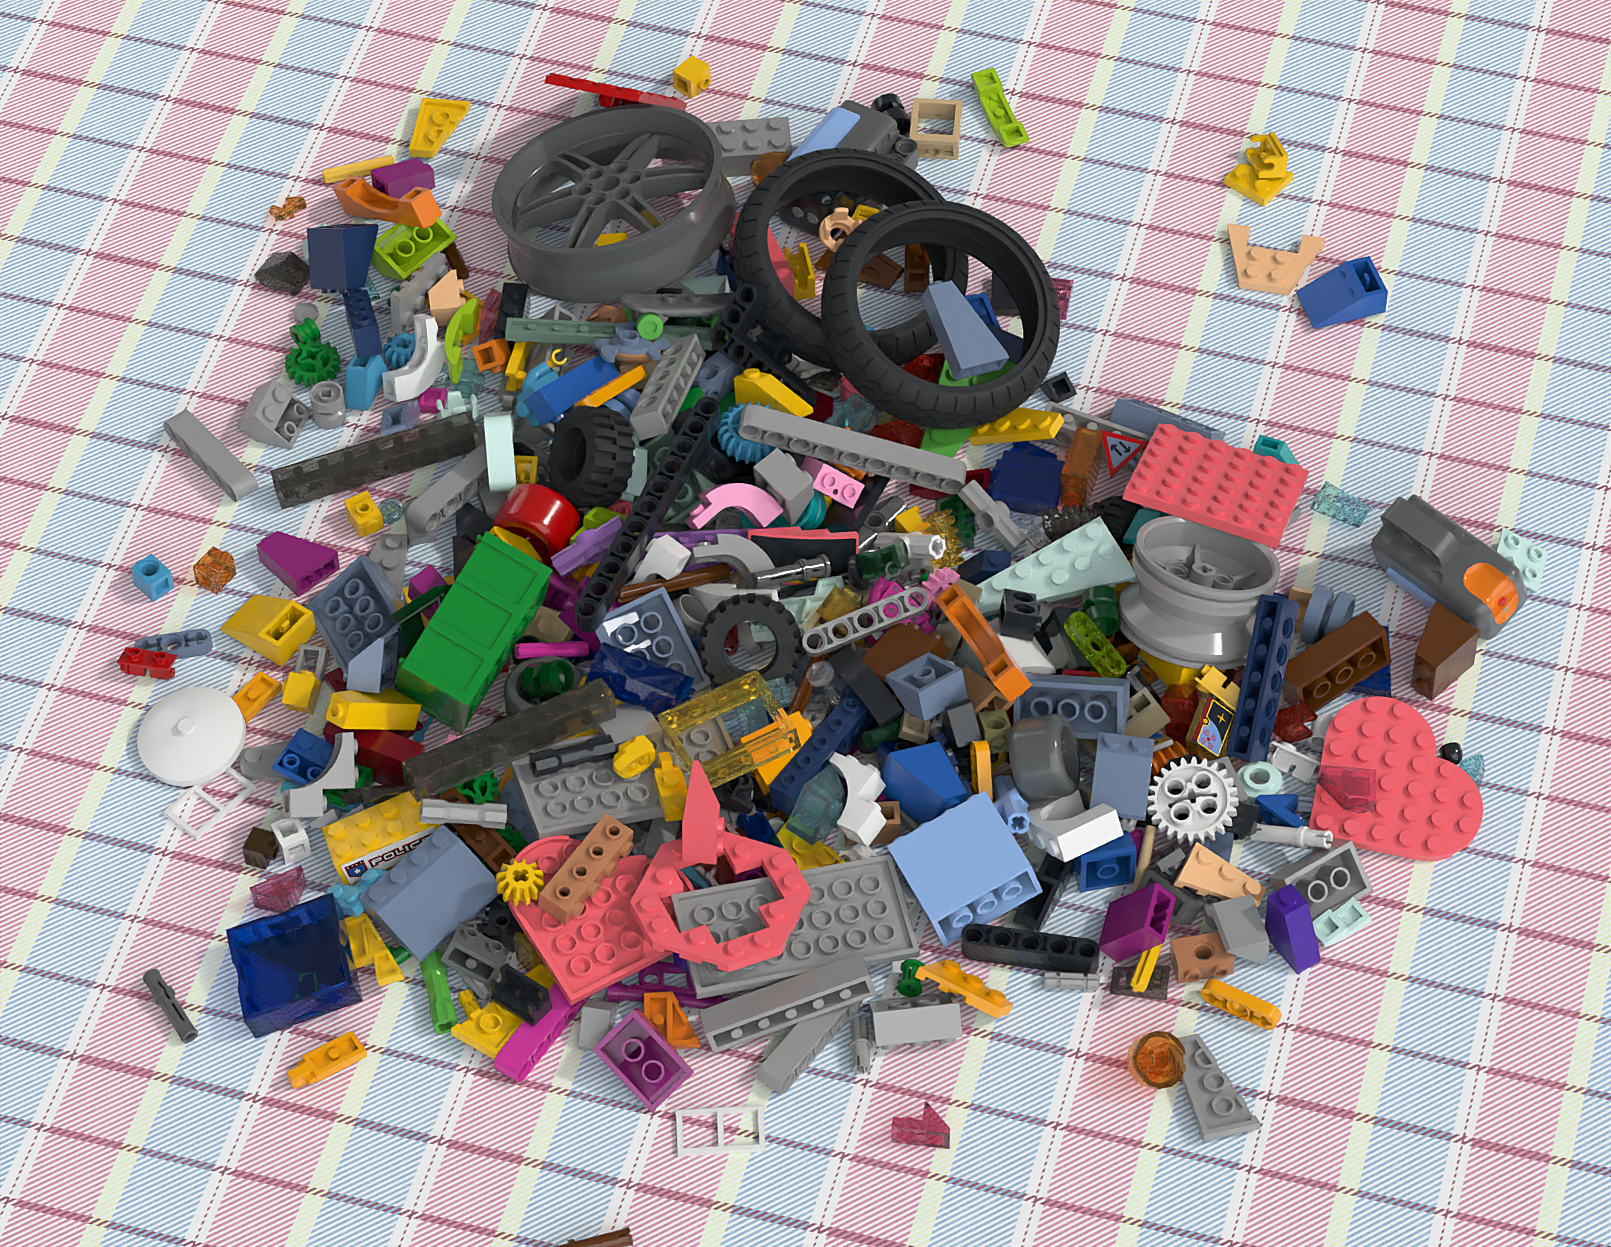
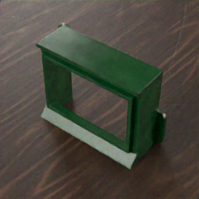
M453 584L434 586L390 615L398 622L407 656L425 630L420 613L439 602L440 606Z

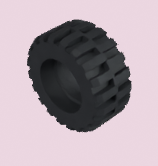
M585 405L574 407L564 414V418L560 419L557 424L558 428L552 435L553 441L549 446L550 457L548 458L547 465L550 470L548 477L552 481L551 488L565 497L573 506L592 509L594 507L608 508L622 497L621 493L626 491L628 479L632 476V464L635 462V456H633V450L635 449V442L632 440L634 436L633 431L629 427V422L618 411Z
M755 593L737 594L731 596L726 601H721L714 610L709 612L700 630L698 654L702 669L710 678V682L715 687L721 688L722 692L727 695L732 694L744 700L745 698H753L755 700L761 699L765 695L771 696L775 694L778 689L784 688L789 683L790 678L798 670V665L801 661V632L794 616L782 603L776 602L770 596L764 594L763 596L755 595ZM744 621H756L764 624L771 630L776 641V651L773 659L767 666L757 671L738 669L728 660L725 654L724 643L728 632L735 625Z

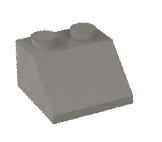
M777 447L753 467L756 487L764 490L776 500L784 510L780 515L792 526L797 522L814 496V480L806 470L801 471L796 466V462L790 454H784Z

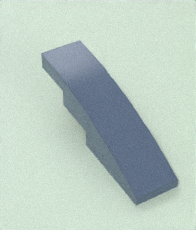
M418 400L383 410L381 435L388 436L412 429L419 419L420 406Z

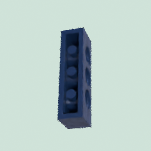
M356 288L342 294L347 323L357 358L383 354L379 328L368 290Z

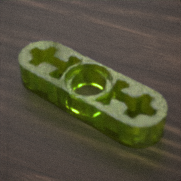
M1079 611L1072 613L1064 623L1066 633L1103 678L1119 679L1127 669L1125 660L1085 613ZM1090 642L1097 643L1101 651L1094 650Z

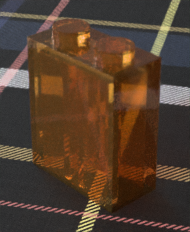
M1077 427L1061 472L1060 507L1086 512L1101 468L1103 432Z

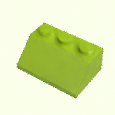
M439 217L435 220V224L428 228L396 223L376 239L371 264L381 275L404 282L416 270L418 271L422 264L435 252L441 253L456 241L458 237Z

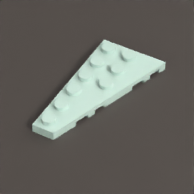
M1099 516L976 585L983 589L982 597L977 607L984 617L999 614L1004 588L1036 594L1037 602L1047 601L1048 603L1082 595L1090 587L1104 585L1112 588L1116 587L1115 584L1127 581L1134 583L1138 582L1133 567Z

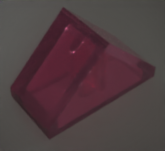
M300 865L249 887L254 907L292 917L306 887L303 868Z

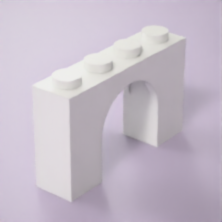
M1078 789L1075 793L1066 797L1029 801L1030 806L1027 808L1031 819L1029 829L1023 834L1014 833L1016 836L1025 839L1028 843H1032L1039 849L1064 862L1123 835L1116 809L1102 803L1085 811Z

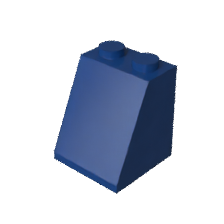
M939 741L889 753L880 777L886 785L881 793L890 801H899L900 809L920 825L930 822L941 816L946 810L964 803L967 795L966 789Z
M1125 830L1122 836L1071 859L1074 861V874L1080 893L1134 883L1137 850L1128 831Z

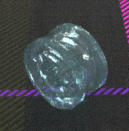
M387 498L377 507L382 514L383 522L387 524L398 521L404 513L402 506L399 505L396 498Z

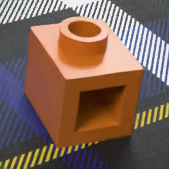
M505 338L494 339L472 347L479 372L491 370L492 374H496L507 369L506 365L509 363L511 351Z

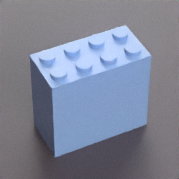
M986 791L972 795L964 803L946 810L941 816L921 824L916 830L905 836L898 837L887 846L902 877L944 948L961 939V931L966 925L971 923L987 924L1043 892L1031 864Z

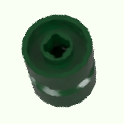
M1104 585L1090 587L1085 590L1081 600L1087 632L1097 637H1105L1117 632L1121 622L1115 590Z
M564 659L529 664L524 669L522 676L525 692L532 698L567 694L572 690L575 681L572 666Z

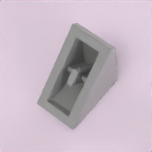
M590 999L583 1006L578 1043L579 1050L594 1052L592 1049L613 1029L619 1003Z

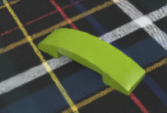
M995 68L971 73L973 85L983 112L1002 145L1009 148L1029 142V137L1022 122L1016 120L1002 91L1003 84Z
M477 298L470 299L459 308L446 330V366L448 375L452 383L458 384L463 370L462 347H459L463 334H474L479 319Z

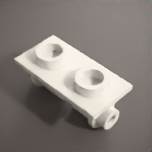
M1272 742L1275 752H1269L1267 763L1272 764L1285 774H1288L1291 766H1294L1296 768L1292 773V777L1309 785L1311 783L1317 784V772L1321 763L1319 757L1311 753L1303 755L1296 752L1297 749L1286 742H1281V744Z

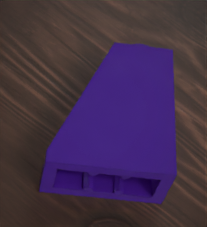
M1291 883L1268 895L1265 930L1269 942L1296 974L1319 963L1321 958L1308 902Z

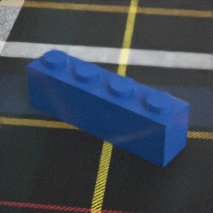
M599 354L540 388L525 401L542 426L551 421L555 425L560 419L564 418L566 412L574 408L573 404L618 377L620 373L613 363L604 361Z

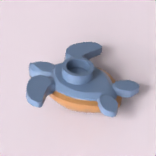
M627 321L615 327V337L612 339H597L593 341L592 345L604 361L614 363L617 360L623 364L640 365L651 361H660V350L667 349L670 346V341L661 339L653 342L646 338L644 339L638 332L634 331L637 329V322Z

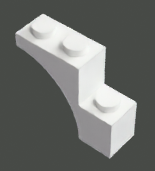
M835 752L829 762L839 776L846 779L848 786L846 806L837 824L847 838L868 848L887 822L880 812L882 810L881 807L874 802L886 785L880 778V771L870 764L864 766L851 755L845 757Z

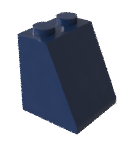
M342 223L307 228L311 289H321L323 294L336 293L339 290V294L348 293L351 289L365 287L379 230L378 224Z

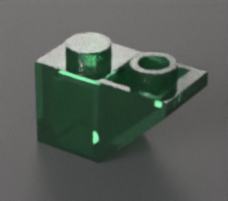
M903 539L856 554L864 580L880 578L881 575H885V567L891 561H894L889 567L891 573L898 572L901 566L903 570L910 565Z

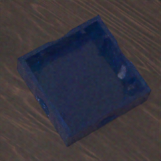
M333 893L300 903L279 914L263 916L226 929L232 963L238 974V994L244 1022L255 1039L363 1001L344 912Z

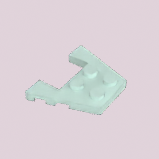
M842 576L820 578L813 596L782 599L779 602L792 613L799 626L801 636H804L815 625L845 584ZM749 621L755 642H771L775 640L771 630L764 624Z

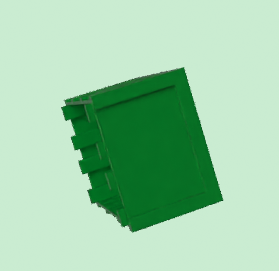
M487 531L483 537L479 534L476 537L477 543L474 546L473 554L456 578L406 659L400 658L398 663L400 666L397 669L398 674L396 675V680L398 681H396L394 686L398 689L397 692L422 704L420 709L422 712L460 734L465 730L511 656L515 643L524 635L542 606L553 571L551 568Z

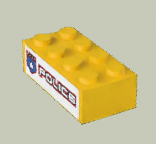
M425 784L322 828L335 869L345 885L357 883L362 875L371 868L387 870L394 867L442 825L420 823L422 798L432 799Z

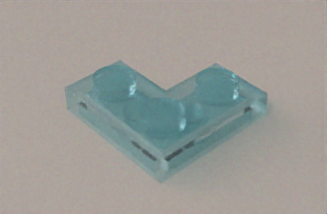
M784 677L730 690L742 737L769 725L766 715L767 711L787 707L791 704Z

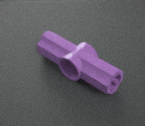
M618 515L597 529H589L582 532L575 538V543L552 556V563L559 574L565 578L586 564L590 565L601 561L623 526V519Z

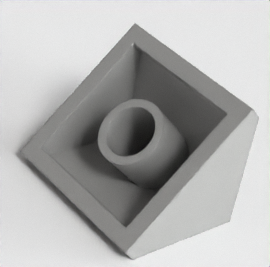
M1252 894L1213 903L1209 906L1227 953L1262 965L1268 963L1269 938Z

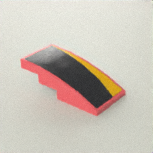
M799 526L747 530V539L755 543L767 554L775 568L795 564L801 558L810 560L820 554H825L831 566L830 576L848 572L847 561L851 555L858 554L859 535L856 531L830 533L828 529L802 531ZM821 577L810 578L809 581L817 580ZM794 580V581L785 582V583H781V584H783V585H796V584H800V583H804V582H800V581H798V580Z

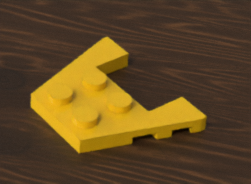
M362 913L358 917L351 916L342 919L353 969L374 963L376 978L380 987L405 979L401 969L366 913ZM313 973L314 980L306 977L312 974H301L299 981L301 985L300 992L295 998V1005L298 1010L323 1004L321 983L317 981V973Z

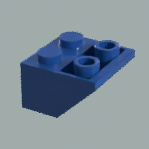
M299 728L272 766V771L300 786H305L316 779L325 769L332 756L334 745Z

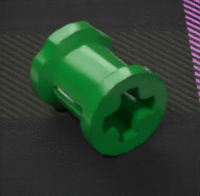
M906 959L901 963L902 978L897 984V990L900 994L907 997L921 995L923 986L921 980L916 978L915 975L919 967L925 966L923 962L916 959Z

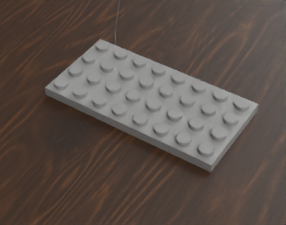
M715 711L658 722L663 730L662 736L650 740L655 750V761L647 770L632 778L624 779L613 770L612 760L614 758L597 763L587 762L560 769L557 773L534 777L529 765L530 753L546 749H560L584 743L588 739L602 736L601 733L507 751L508 763L537 839L591 831L605 813L622 824L664 817L653 781L654 768H658V753H670L673 766L679 765L680 770H682L687 790L693 760L700 762L709 780L726 749L729 748L736 752L720 712Z
M882 855L800 871L811 889V897L807 905H804L800 913V919L793 933H790L782 954L731 972L719 970L717 965L705 961L700 964L686 960L696 998L700 999L769 986L861 952L867 967L919 957L920 949L892 855ZM764 877L673 894L670 901L679 933L706 924L716 944H720L765 929L766 927L758 915V907L780 900V897L769 878Z

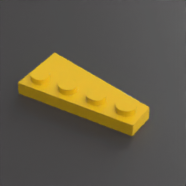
M1018 407L1000 419L974 427L968 439L972 446L1054 439L1065 420L1060 413Z

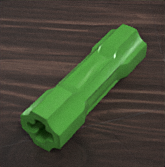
M435 950L420 963L428 993L432 1024L435 1033L443 1035L451 1032V1028L458 1021L451 999L446 964L440 961L443 953L442 951Z

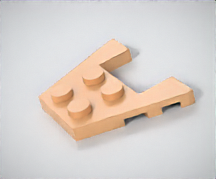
M1228 223L1227 235L1230 240L1231 253L1233 254L1238 287L1243 289L1289 296L1303 277L1306 268L1314 262L1317 253L1322 251L1325 245V238L1303 235L1299 253L1247 246L1251 227Z

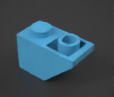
M355 352L346 368V408L366 411L370 408L383 385L382 373L388 372L380 354L357 358Z

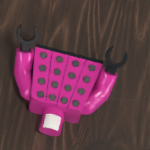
M894 561L886 565V574L881 575L870 590L867 606L907 590L897 579L893 583L891 580L893 577L901 574L902 566L896 574H892L889 567ZM913 595L908 599L912 607H920L922 605ZM888 605L883 609L884 615L888 618H893L899 613L897 607L893 605ZM936 608L932 614L926 609L922 614L901 623L907 625L908 621L921 627L923 629L922 632L928 635L930 631L934 632L937 629L936 626L938 624H947L949 618L946 616L942 621H939L937 616L939 612L943 611L941 608ZM868 616L866 620L872 626L873 620ZM889 628L869 635L866 638L875 645Z

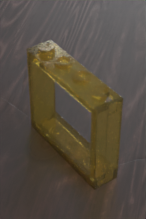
M757 669L657 715L663 735L688 775L691 776L693 761L678 739L677 734L757 697L760 698L778 725V728L700 763L712 789L801 748L796 727Z

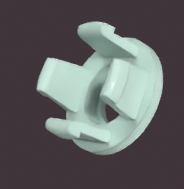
M460 391L447 393V408L444 409L441 400L438 399L436 401V407L439 410L437 414L438 423L450 429L475 423L480 417L479 410L475 407V404H477L476 396L471 394L470 405H464Z
M1262 761L1258 763L1250 762L1244 765L1237 773L1249 798L1247 803L1255 805V798L1258 795L1281 793L1282 775L1272 764ZM1254 773L1255 778L1267 780L1268 782L1262 785L1255 784L1250 780L1249 776Z

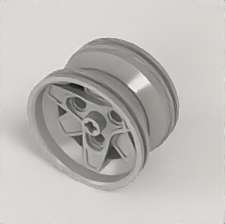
M1174 515L1159 517L1145 523L1138 531L1132 554L1133 570L1138 582L1128 584L1121 592L1118 602L1121 622L1120 630L1139 648L1155 657L1177 665L1203 669L1207 664L1210 667L1213 665L1217 670H1224L1246 664L1260 595L1273 596L1279 580L1281 569L1275 554L1264 544Z

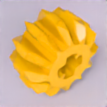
M525 857L521 860V863H517L512 858L510 865L503 863L500 872L496 875V882L498 884L496 890L498 894H503L504 902L512 899L515 907L519 904V901H523L528 906L530 899L537 901L540 891L544 889L542 870H537L536 862L528 865Z

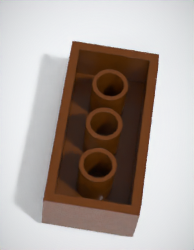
M1366 610L1360 615L1352 617L1337 630L1329 632L1326 637L1317 643L1309 645L1297 656L1288 659L1282 686L1284 700L1304 720L1392 663L1386 630Z

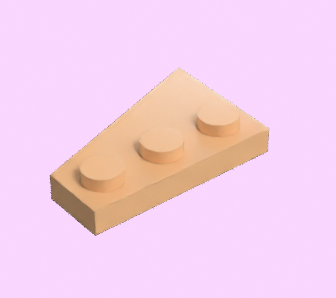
M1198 842L1191 848L1173 886L1179 888L1187 886L1196 889V893L1202 896L1210 894L1219 897L1221 901L1252 894L1257 908L1267 890L1265 886Z

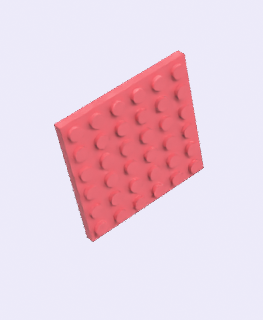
M1159 423L1124 490L1122 499L1278 548L1310 471L1303 469V467L1297 464L1280 462L1272 456L1255 454L1247 448L1230 446L1222 440L1205 438L1197 432H1186L1174 425Z

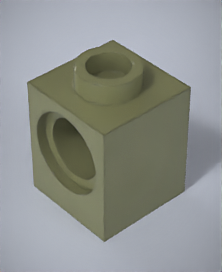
M1006 711L978 712L977 723L981 733L980 741L986 740L988 742L990 754L1009 752L1011 724Z

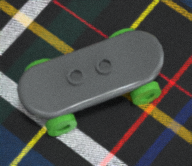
M627 292L619 295V301L624 306V314L627 319L637 322L636 328L641 337L653 340L658 338L663 331V322L658 317V314H662L665 317H700L705 323L711 324L712 331L734 293L638 294Z

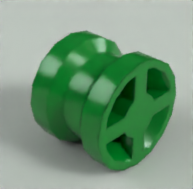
M309 317L304 318L301 324H295L289 328L291 337L297 346L298 342L305 345L308 339L317 341L321 338L317 325Z

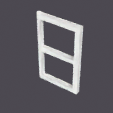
M229 767L225 772L245 786L246 789L225 807L200 789L207 783L205 782L192 786L165 809L162 814L198 840L250 796L257 787L236 770ZM194 793L219 811L197 831L173 813Z
M753 1105L675 1110L678 1157L766 1152L765 1106ZM758 1112L759 1144L724 1146L723 1114ZM717 1115L718 1146L683 1148V1116Z

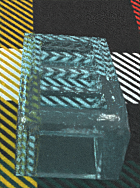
M1327 481L1310 506L1312 510L1357 528L1361 526L1371 510V507ZM1344 507H1348L1350 509L1346 511L1344 510ZM1355 510L1360 512L1357 517L1353 515Z

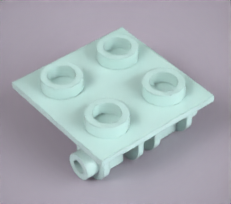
M1503 527L1496 551L1520 569L1525 587L1537 593L1548 551Z

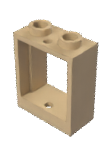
M913 99L909 138L917 143L918 158L958 160L963 100ZM919 118L954 120L953 135L917 133Z

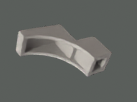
M353 732L335 734L334 750L330 761L316 779L300 788L283 791L284 819L323 817V812L327 809V799L323 795V790L355 788V783L358 782L359 777L358 768L354 766V755H357L358 744L357 740L354 739Z

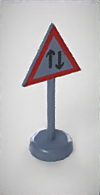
M1100 430L1111 479L1127 464L1135 470L1138 463L1133 458L1149 442Z

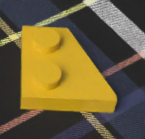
M1240 163L1225 176L1224 184L1264 207L1293 181V173L1286 171L1285 177L1258 178L1251 165Z

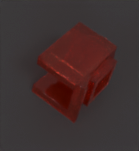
M1300 699L1297 704L1278 710L1273 732L1283 742L1289 744L1312 737L1313 732L1303 723L1317 720L1318 715Z

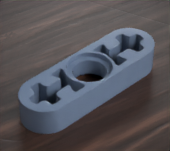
M193 629L143 637L135 642L134 647L157 652L159 651L158 646H161L162 651L178 655L176 659L178 660L208 654L213 648V642L208 630ZM203 640V643L198 644V641ZM171 643L180 644V647L176 650H168L166 648Z

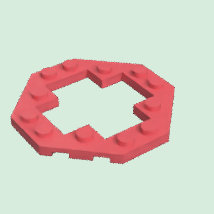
M725 831L723 834H720V836H725L724 852L718 853V857L725 855L735 874L762 866L778 893L780 900L758 907V915L764 923L765 929L716 944L706 924L679 933L660 900L683 892V883L676 870L697 864L695 862L682 861V838L661 844L630 901V909L652 949L663 953L665 950L679 953L680 958L700 964L703 961L717 965V969L731 972L782 954L790 933H793L800 919V913L804 905H807L811 897V889L788 850Z

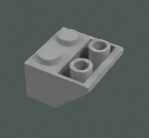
M272 379L256 388L237 426L256 442L291 449L312 410L278 381Z

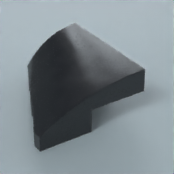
M729 748L726 749L708 781L720 807L750 814L754 808V803L751 800L753 781L750 778L752 761Z

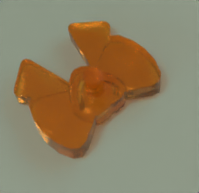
M301 196L285 198L286 204L282 208L272 205L269 213L276 220L283 221L288 216L294 218V212L305 209L307 205L305 199Z

